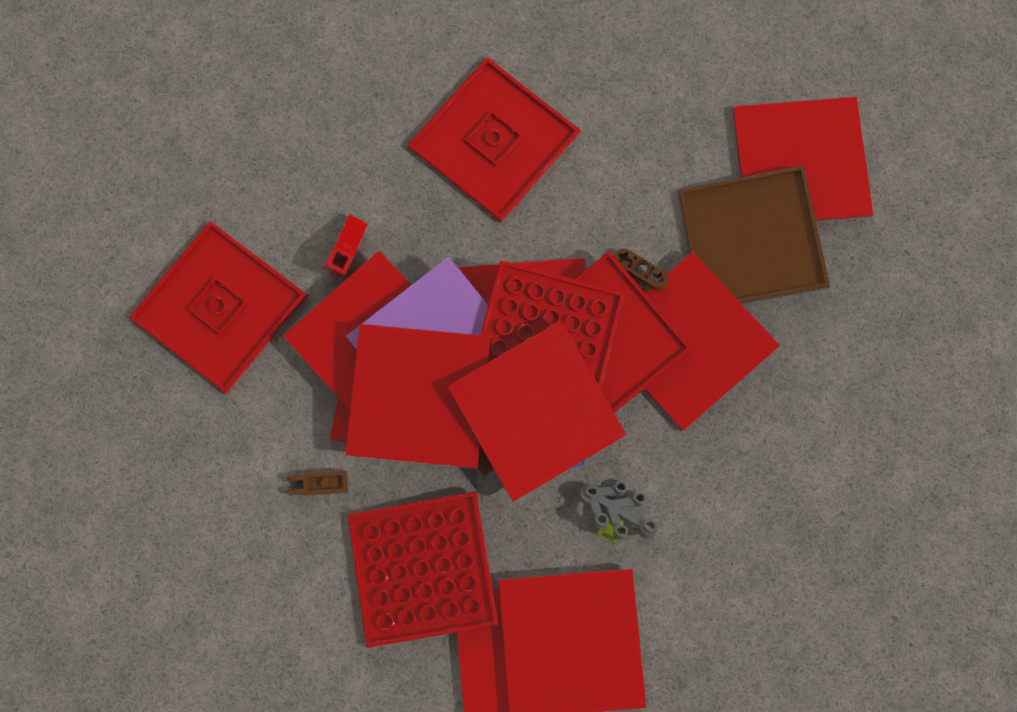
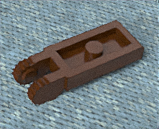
M348 471L303 473V475L287 477V482L290 483L303 481V489L287 490L288 496L349 493Z

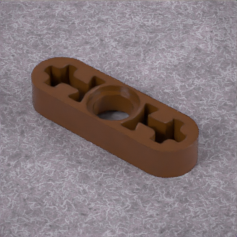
M623 248L615 253L614 257L629 275L656 291H662L667 288L669 279L664 270L629 249ZM627 256L629 262L623 261L621 263L620 258H625ZM640 265H645L647 271L644 274H638L635 272L636 268ZM654 277L658 279L662 277L663 282L658 281L656 284Z

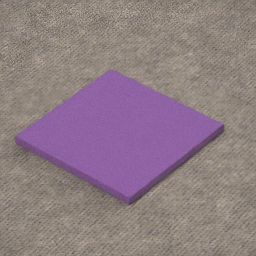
M447 257L362 324L480 335L488 304L453 261ZM359 326L346 336L356 349Z

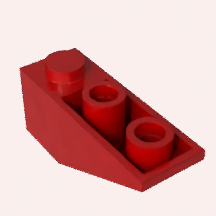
M349 214L321 269L338 278L343 277L355 256L368 223Z

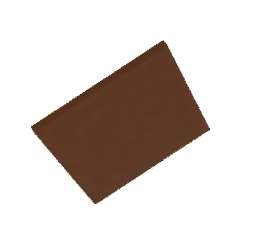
M804 165L678 190L690 253L693 251L741 304L830 288Z

